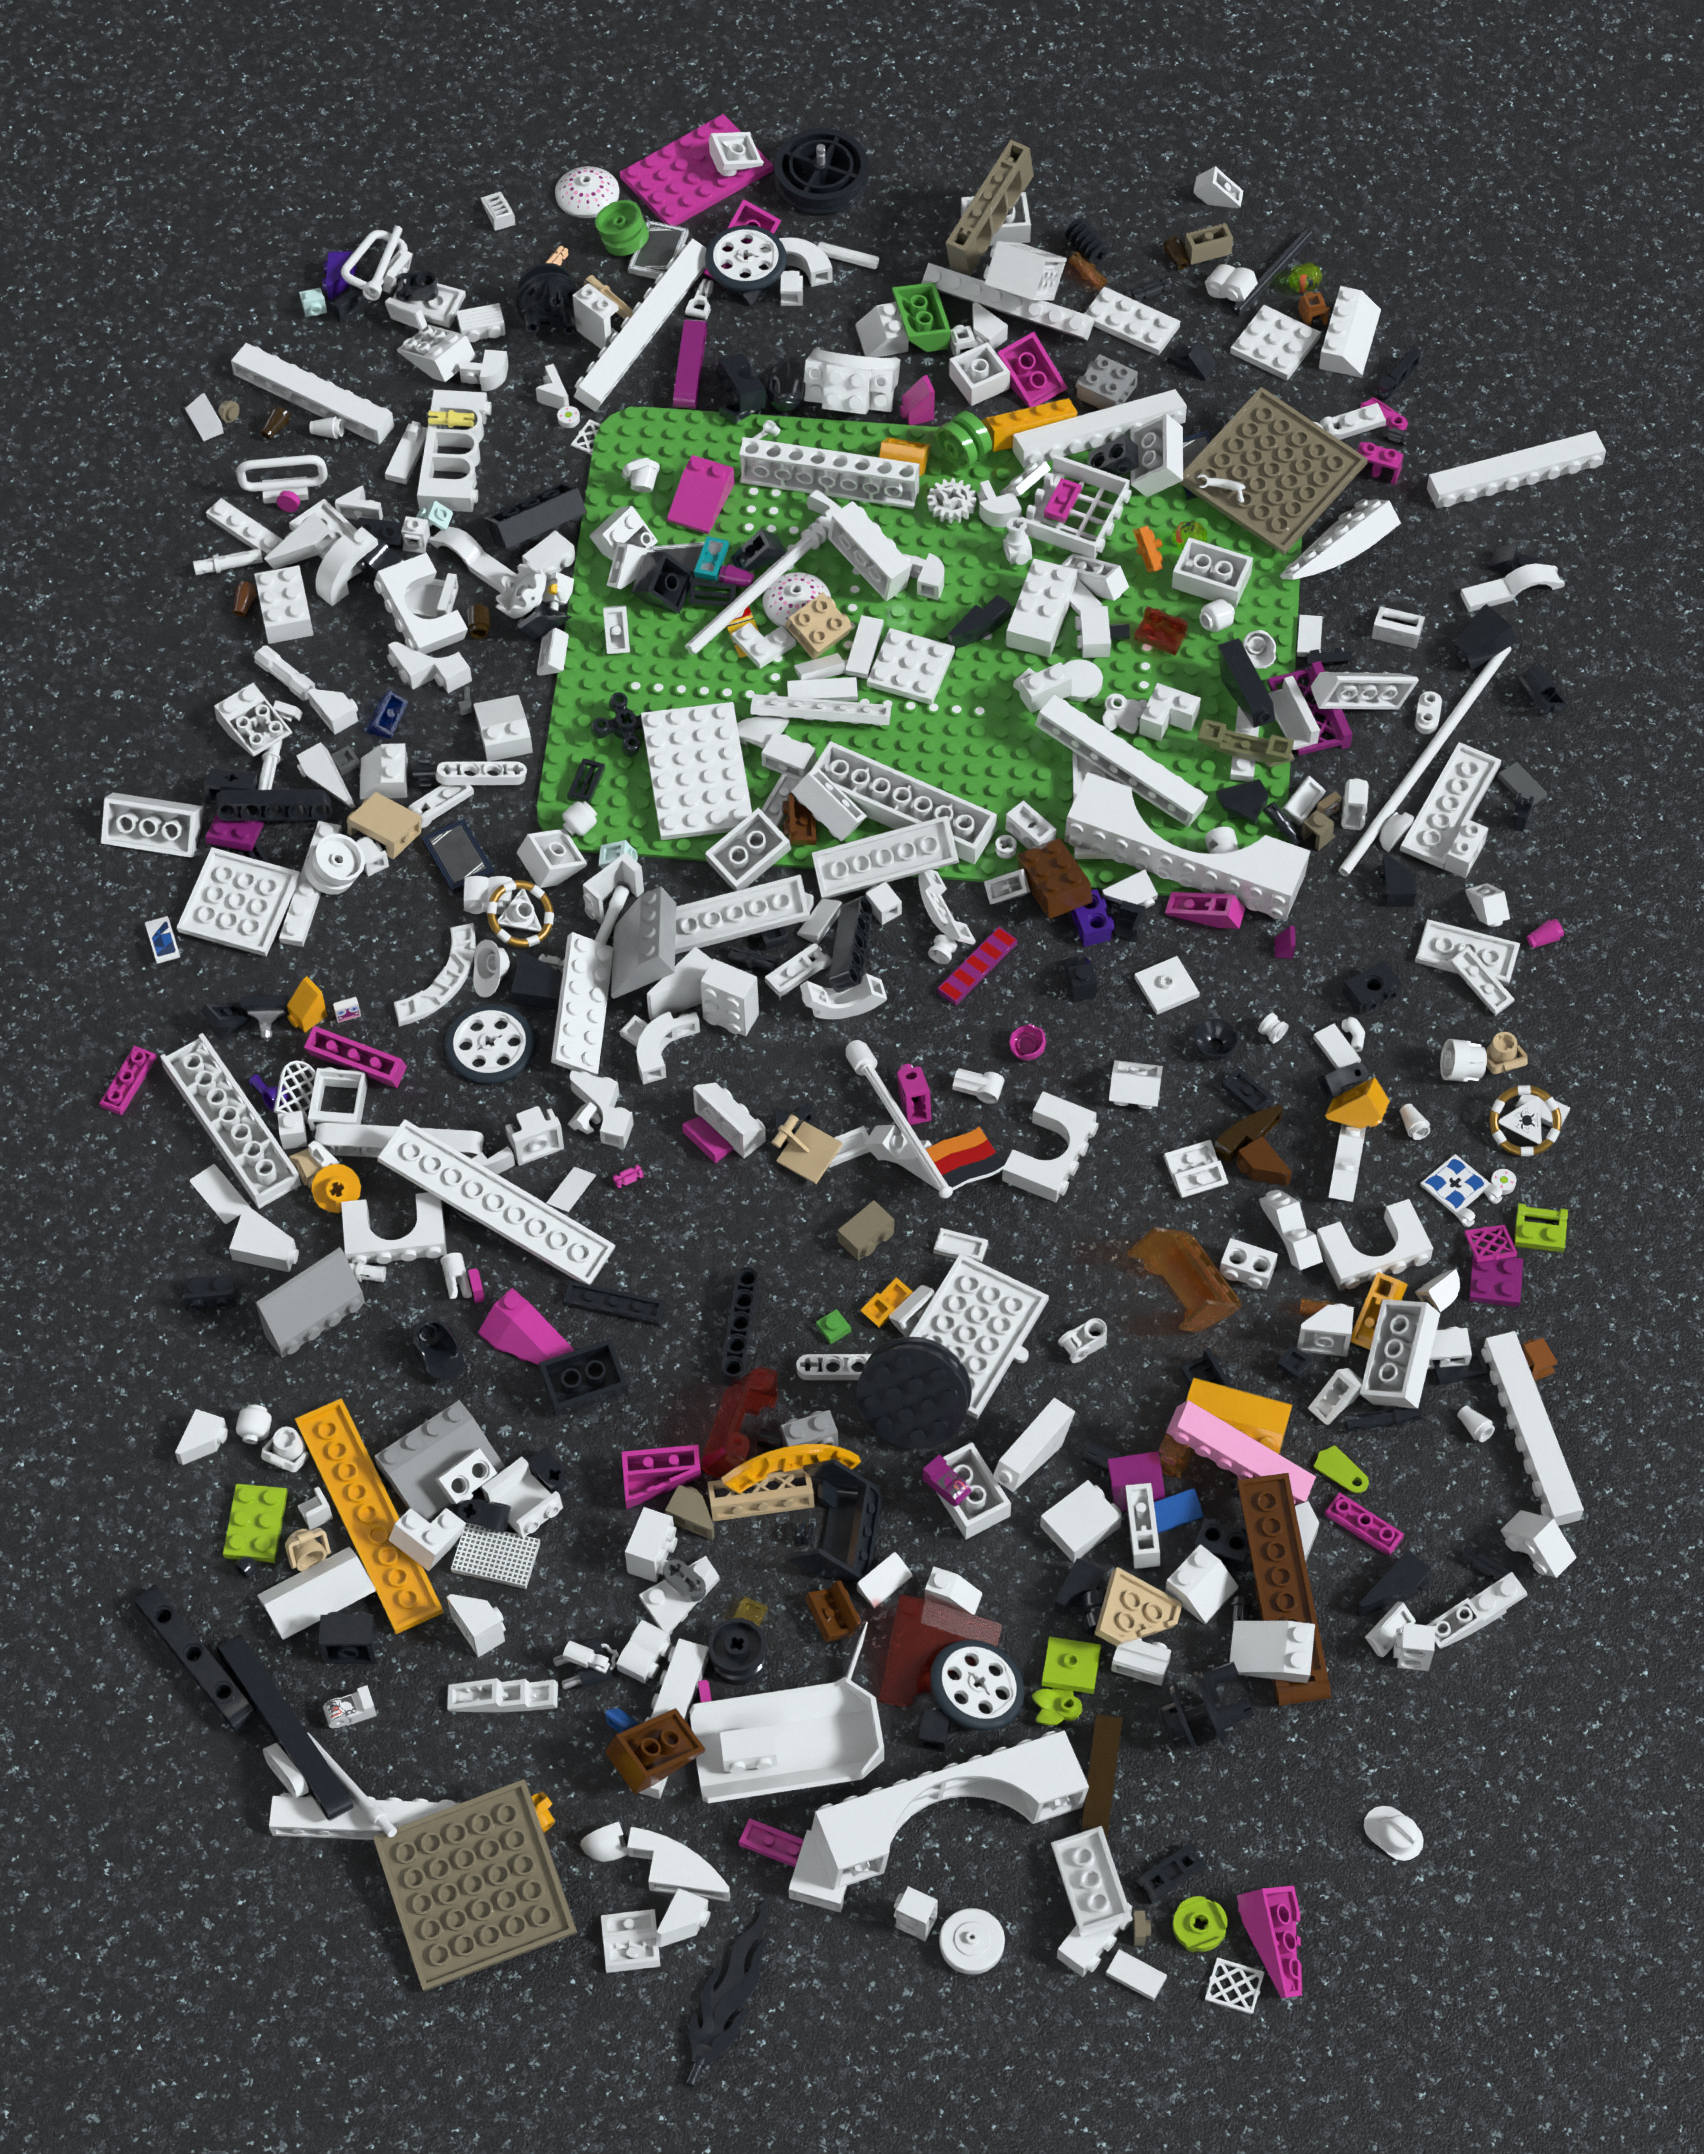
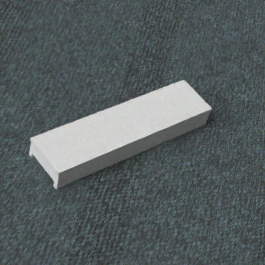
M742 437L739 458H741L740 483L812 493L814 490H818L825 496L914 509L917 494H919V464Z
M203 1033L199 1035V1039L172 1054L160 1056L163 1068L259 1209L301 1186L298 1171Z

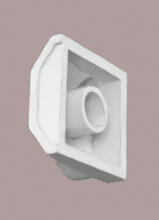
M750 132L711 133L709 152L718 172L722 175L733 176L739 169L763 166L764 162L759 156Z

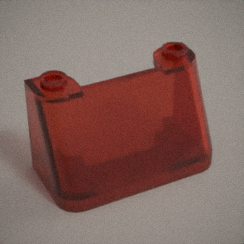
M765 1367L755 1368L727 1388L702 1455V1468L707 1474L722 1478L734 1468L747 1462L750 1448L749 1440L739 1432L746 1413L759 1416L761 1409L770 1406L775 1409L778 1400L776 1370Z

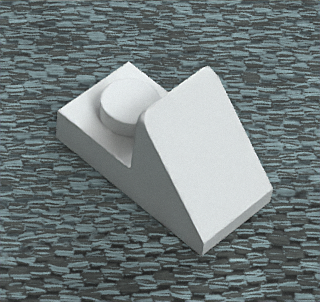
M554 364L545 366L546 376H543L545 385L536 388L537 401L557 409L569 406L568 395Z
M363 486L354 489L335 501L336 510L344 518L359 520V517L382 520L383 518L381 502L365 500Z
M626 605L603 607L607 654L630 652Z

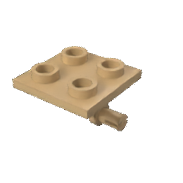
M790 1114L785 1124L780 1125L778 1134L771 1142L778 1148H781L786 1139L789 1142L776 1161L817 1184L843 1146V1143L804 1121L796 1133L793 1134L792 1129L799 1119Z

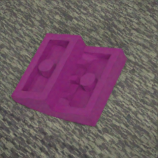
M1158 1451L1107 1460L1113 1504L1121 1512L1128 1511L1125 1485L1151 1483L1153 1501L1165 1499Z

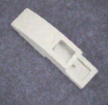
M1511 1572L1472 1599H1465L1427 1626H1436L1435 1643L1441 1649L1469 1636L1507 1613L1506 1609L1526 1597L1527 1592Z

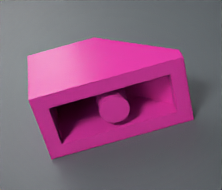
M927 375L919 379L902 396V405L899 406V411L902 419L906 418L908 425H917L934 420L935 391Z

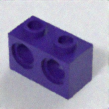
M1097 889L1091 890L1092 903L1070 911L1083 947L1111 940V932L1114 930L1113 919L1106 914V901L1104 897L1100 898Z

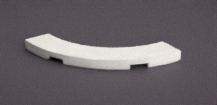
M473 923L450 928V957L446 966H444L440 974L433 981L434 983L424 991L421 990L411 997L394 1002L399 1026L413 1023L434 1013L452 999L462 987L472 968L476 950V936Z

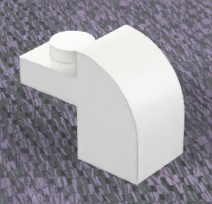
M485 350L483 363L460 362L461 383L481 384L482 391L498 388L503 384L507 376L509 366L507 351Z
M989 480L980 482V492L977 493L980 503L979 516L986 524L993 527H1007L1006 523L1009 519L1013 517L1021 518V507L1014 492L996 497Z
M931 553L928 554L926 560L918 556L905 554L912 564L909 577L918 579L917 594L939 600L944 588V565L942 561Z

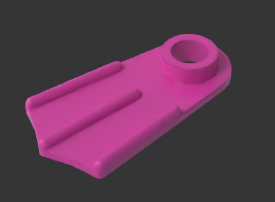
M1372 397L1370 400L1361 403L1360 408L1378 403L1386 419V425H1389V428L1395 427L1406 430L1408 425L1406 418L1381 401Z

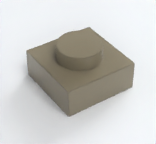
M1134 1911V1946H1145L1146 1936H1151L1150 1920H1145V1911Z

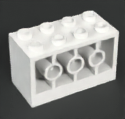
M997 241V244L993 245L990 253L992 260L990 266H987L984 272L985 285L1031 300H1054L1067 258L1019 242Z

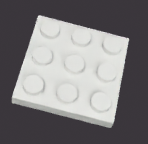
M1263 305L1232 345L1230 353L1288 381L1319 340L1321 332Z
M890 628L868 677L867 686L932 705L954 655L955 646Z

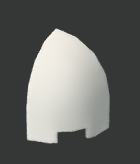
M1395 812L1387 820L1380 831L1379 840L1382 847L1388 853L1409 832L1414 816L1406 812L1403 815Z
M1456 1269L1445 1272L1423 1285L1415 1292L1422 1302L1427 1300L1438 1312L1443 1311L1455 1300L1459 1292L1460 1283Z
M619 1822L593 1831L580 1843L584 1853L593 1860L605 1862L628 1855V1849L623 1839V1832Z

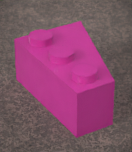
M698 1445L622 1452L627 1509L676 1489L678 1485L683 1486L701 1478Z

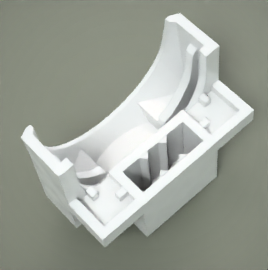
M820 347L814 348L805 363L804 382L806 386L804 401L822 403V409L866 414L869 409L891 412L894 389L898 384L900 359L897 357L875 358L824 351Z

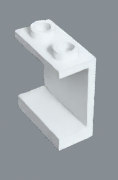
M627 852L583 884L584 910L589 918L592 920L596 919L600 924L604 920L603 902L613 895L616 886H625L636 897L644 892L642 866Z
M520 1457L482 1486L486 1501L511 1506L508 1524L522 1538L529 1533L535 1532L542 1523L549 1518L555 1517L563 1508L559 1493L555 1491L551 1494L536 1480L530 1472L528 1462L523 1457Z

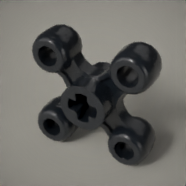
M616 692L609 700V708L615 713V718L611 720L596 718L591 725V734L595 738L602 739L608 734L614 733L615 736L623 739V754L633 757L639 753L641 747L640 740L634 735L636 730L643 729L641 715L636 716L632 711L627 710V696L624 693Z

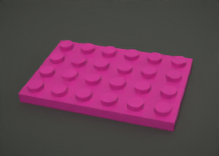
M722 114L620 171V178L664 224L677 226L773 171V164L757 149L761 160L764 162L763 166L739 169L733 176H724L718 172L709 152L711 133L741 132Z

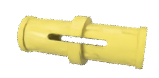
M429 410L428 416L431 417L428 418L429 425H448L449 428H454V426L474 427V413H457L454 410H449V412Z

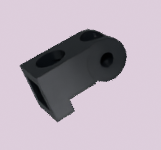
M1356 1062L1319 1076L1317 1079L1325 1099L1328 1100L1342 1095L1341 1087L1364 1082L1368 1072L1365 1065Z

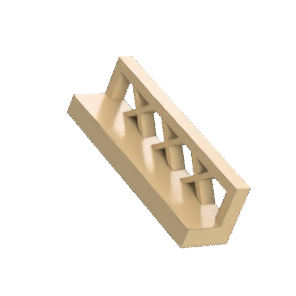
M803 1469L767 1474L768 1478L752 1485L755 1487L754 1491L747 1494L743 1492L738 1494L724 1485L722 1480L709 1481L707 1483L712 1520L720 1521L813 1508L814 1495L811 1476L803 1471ZM805 1477V1486L796 1487L791 1484L794 1478ZM772 1481L781 1484L776 1490H769L765 1486L768 1482ZM725 1488L730 1491L726 1497L715 1498L714 1489Z

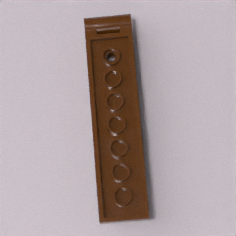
M1289 1473L1237 1480L1261 1621H1294L1315 1624L1311 1672L1308 1683L1272 1679L1278 1706L1331 1699V1688Z

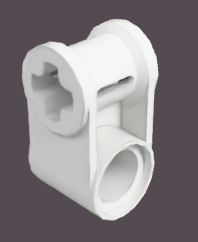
M1090 1319L1081 1326L1065 1333L1058 1343L1061 1347H1065L1070 1354L1072 1363L1080 1362L1106 1344L1107 1326L1101 1319ZM1097 1331L1100 1332L1101 1335L1092 1336L1090 1333Z

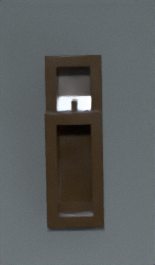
M1277 1105L1266 1108L1238 1121L1215 1141L1214 1150L1216 1155L1230 1164L1238 1155V1150L1261 1136L1265 1139L1282 1120L1283 1107Z

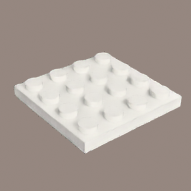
M211 848L177 925V930L180 933L267 956L301 877L300 872Z

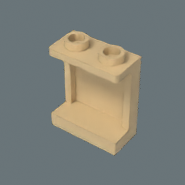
M375 792L369 799L366 798L355 812H351L348 816V834L353 836L357 831L368 835L386 845L387 856L395 859L421 833L422 816Z

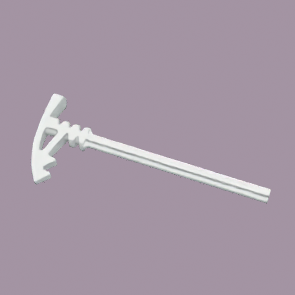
M814 490L807 498L808 509L821 513L822 516L818 517L815 523H811L808 529L801 532L800 541L685 645L688 653L691 655L697 654L811 548L814 550L818 549L820 544L827 540L832 515L842 508L820 491Z

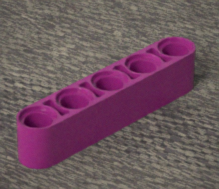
M684 320L673 396L674 408L696 409L707 335V321Z

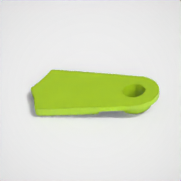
M1335 1445L1319 1452L1314 1464L1316 1470L1353 1493H1362L1368 1488V1477ZM1357 1480L1360 1481L1362 1484L1360 1486H1354L1352 1482Z

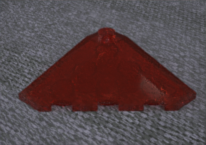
M900 1594L879 1702L906 1707L913 1702L912 1697L923 1690L927 1693L932 1691L930 1681L931 1666L943 1648L962 1640H979L990 1643L998 1648L1002 1624L930 1600ZM965 1656V1657H964V1658H965V1662H966L969 1666H972V1665L975 1664V1661H974V1658H973V1657H971V1656ZM948 1670L947 1674L953 1673L954 1670Z

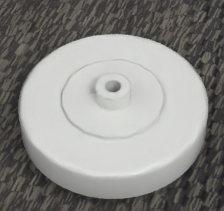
M977 1908L962 1909L952 1914L943 1924L939 1940L940 1951L947 1964L956 1971L971 1975L981 1974L993 1968L1002 1957L1005 1944L1004 1931L999 1921L990 1913Z

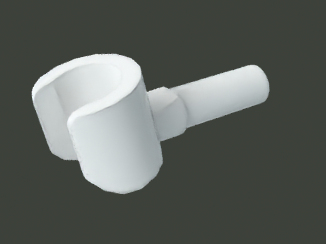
M767 420L763 425V430L755 435L753 439H761L767 434L773 437L777 436L780 433V428L773 421Z

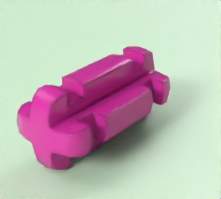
M634 1165L635 1168L630 1167L619 1172L620 1175L618 1176L616 1174L613 1175V1181L617 1188H621L622 1184L626 1186L637 1181V1177L641 1179L643 1177L641 1167Z

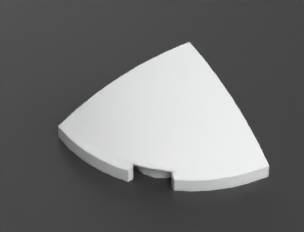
M769 715L744 719L737 723L740 743L747 746L750 742L764 749L773 732L782 734L790 719Z

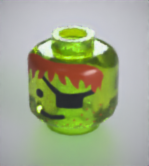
M1307 262L1294 266L1291 270V275L1288 276V281L1291 288H1295L1299 293H1305L1319 287L1320 282H1322V273L1318 265L1315 266L1312 262Z
M1181 522L1177 529L1173 530L1172 540L1173 543H1176L1178 549L1183 551L1188 538L1207 543V530L1199 522Z

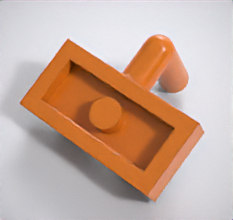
M1148 525L1133 529L1138 544L1136 552L1142 555L1147 572L1163 569L1161 553L1156 550L1163 546L1161 539L1155 540L1154 533L1148 528Z

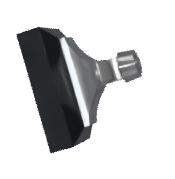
M289 995L241 996V1007L244 1011L248 1012L249 1016L258 1019L261 1028V1038L269 1039L272 1038L271 1023L278 1017L285 1015L288 1011L287 1004L291 997Z

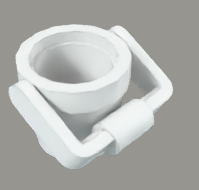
M649 458L633 459L631 463L624 466L621 475L626 482L631 481L632 490L650 493L653 491L660 465Z
M291 1427L278 1429L274 1437L263 1447L261 1453L263 1460L290 1472H297L309 1457L304 1440Z

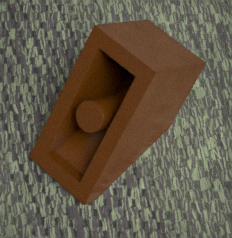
M1263 1136L1238 1150L1237 1166L1251 1180L1283 1186L1290 1184L1292 1171Z

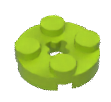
M1195 1896L1186 1899L1179 1905L1174 1915V1935L1189 1952L1212 1950L1225 1938L1227 1928L1225 1911L1217 1902L1214 1901L1213 1903L1205 1899L1206 1897ZM1196 1918H1199L1201 1922H1207L1204 1930H1199L1193 1926L1195 1925Z

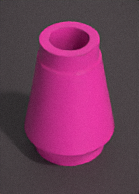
M1548 919L1526 937L1528 943L1534 949L1535 947L1560 941V937L1564 936V931L1557 919L1552 921Z

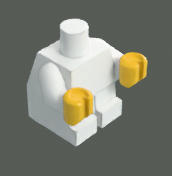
M558 572L547 574L546 587L542 595L543 602L549 604V607L558 610L559 606L567 603L573 590L574 579Z

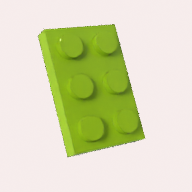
M236 1484L223 1551L224 1558L239 1560L244 1556L252 1557L255 1561L275 1563L288 1495L287 1488Z

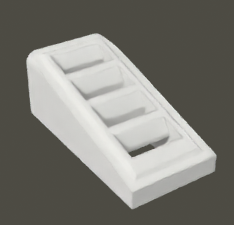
M501 192L481 197V202L495 231L515 225L512 209Z

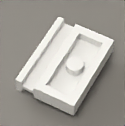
M1046 462L1030 464L1022 474L1010 481V484L1000 492L1001 495L1014 492L1015 496L1021 495L1051 468Z

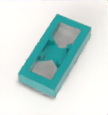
M707 536L694 570V577L717 581L729 548V541Z

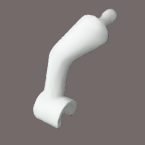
M1199 474L1196 477L1206 478V483L1198 487L1214 486L1232 491L1237 490L1239 503L1244 502L1242 489L1246 488L1244 484L1227 479L1208 478L1204 474Z

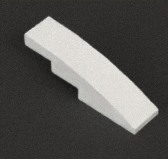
M496 1678L448 1685L447 1710L456 1712H515L557 1708L558 1683L555 1680L529 1683L526 1679L501 1682Z

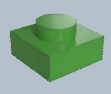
M837 1309L816 1322V1327L830 1345L851 1332L850 1325Z

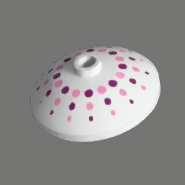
M590 166L579 167L567 172L559 179L555 188V197L560 208L569 215L579 218L597 217L598 213L605 206L618 201L619 185L614 176L606 170Z
M801 572L788 573L780 576L765 590L763 608L767 617L774 624L787 629L785 624L791 615L822 592L826 596L831 597L827 586L819 578Z

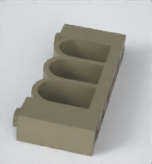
M1010 140L946 241L951 270L967 276L972 275L980 262V257L987 251L993 234L1002 227L1008 210L1015 206L1021 193L1024 192L1034 176L1029 147Z

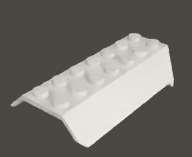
M846 1677L833 1683L693 1704L689 1711L692 1731L706 1749L704 1753L696 1757L702 1799L707 1803L861 1780L884 1761V1743L876 1697ZM772 1725L777 1765L765 1770L752 1768L745 1769L741 1773L724 1772L719 1732Z

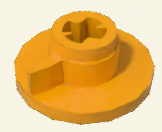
M331 1164L324 1166L316 1173L312 1181L311 1191L314 1200L322 1209L328 1212L340 1213L342 1212L341 1202L358 1200L361 1184L359 1177L351 1168L342 1164Z

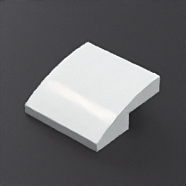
M1211 1140L1163 1155L1181 1198L1228 1184L1222 1163L1217 1159Z
M655 1909L601 1915L606 1973L660 1967L659 1946H656L657 1927Z

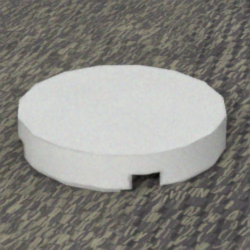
M1078 659L1063 665L1072 678V692L1066 698L1082 702L1098 695L1102 689L1103 676L1101 670L1095 664L1087 660Z

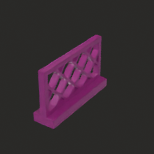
M1321 661L1312 663L1311 668L1268 678L1267 684L1270 691L1273 692L1278 690L1275 684L1283 683L1286 677L1293 676L1296 682L1300 678L1308 677L1310 681L1308 687L1297 683L1300 691L1304 692L1303 697L1305 699L1308 694L1314 696L1311 685L1319 673L1325 672ZM1306 702L1309 709L1312 710L1313 716L1317 712L1324 715L1326 720L1324 724L1316 721L1320 729L1318 743L1296 749L1298 756L1339 745L1341 749L1349 748L1353 734L1342 709H1319L1317 704L1313 705ZM1323 731L1333 734L1335 739L1325 740L1320 736Z

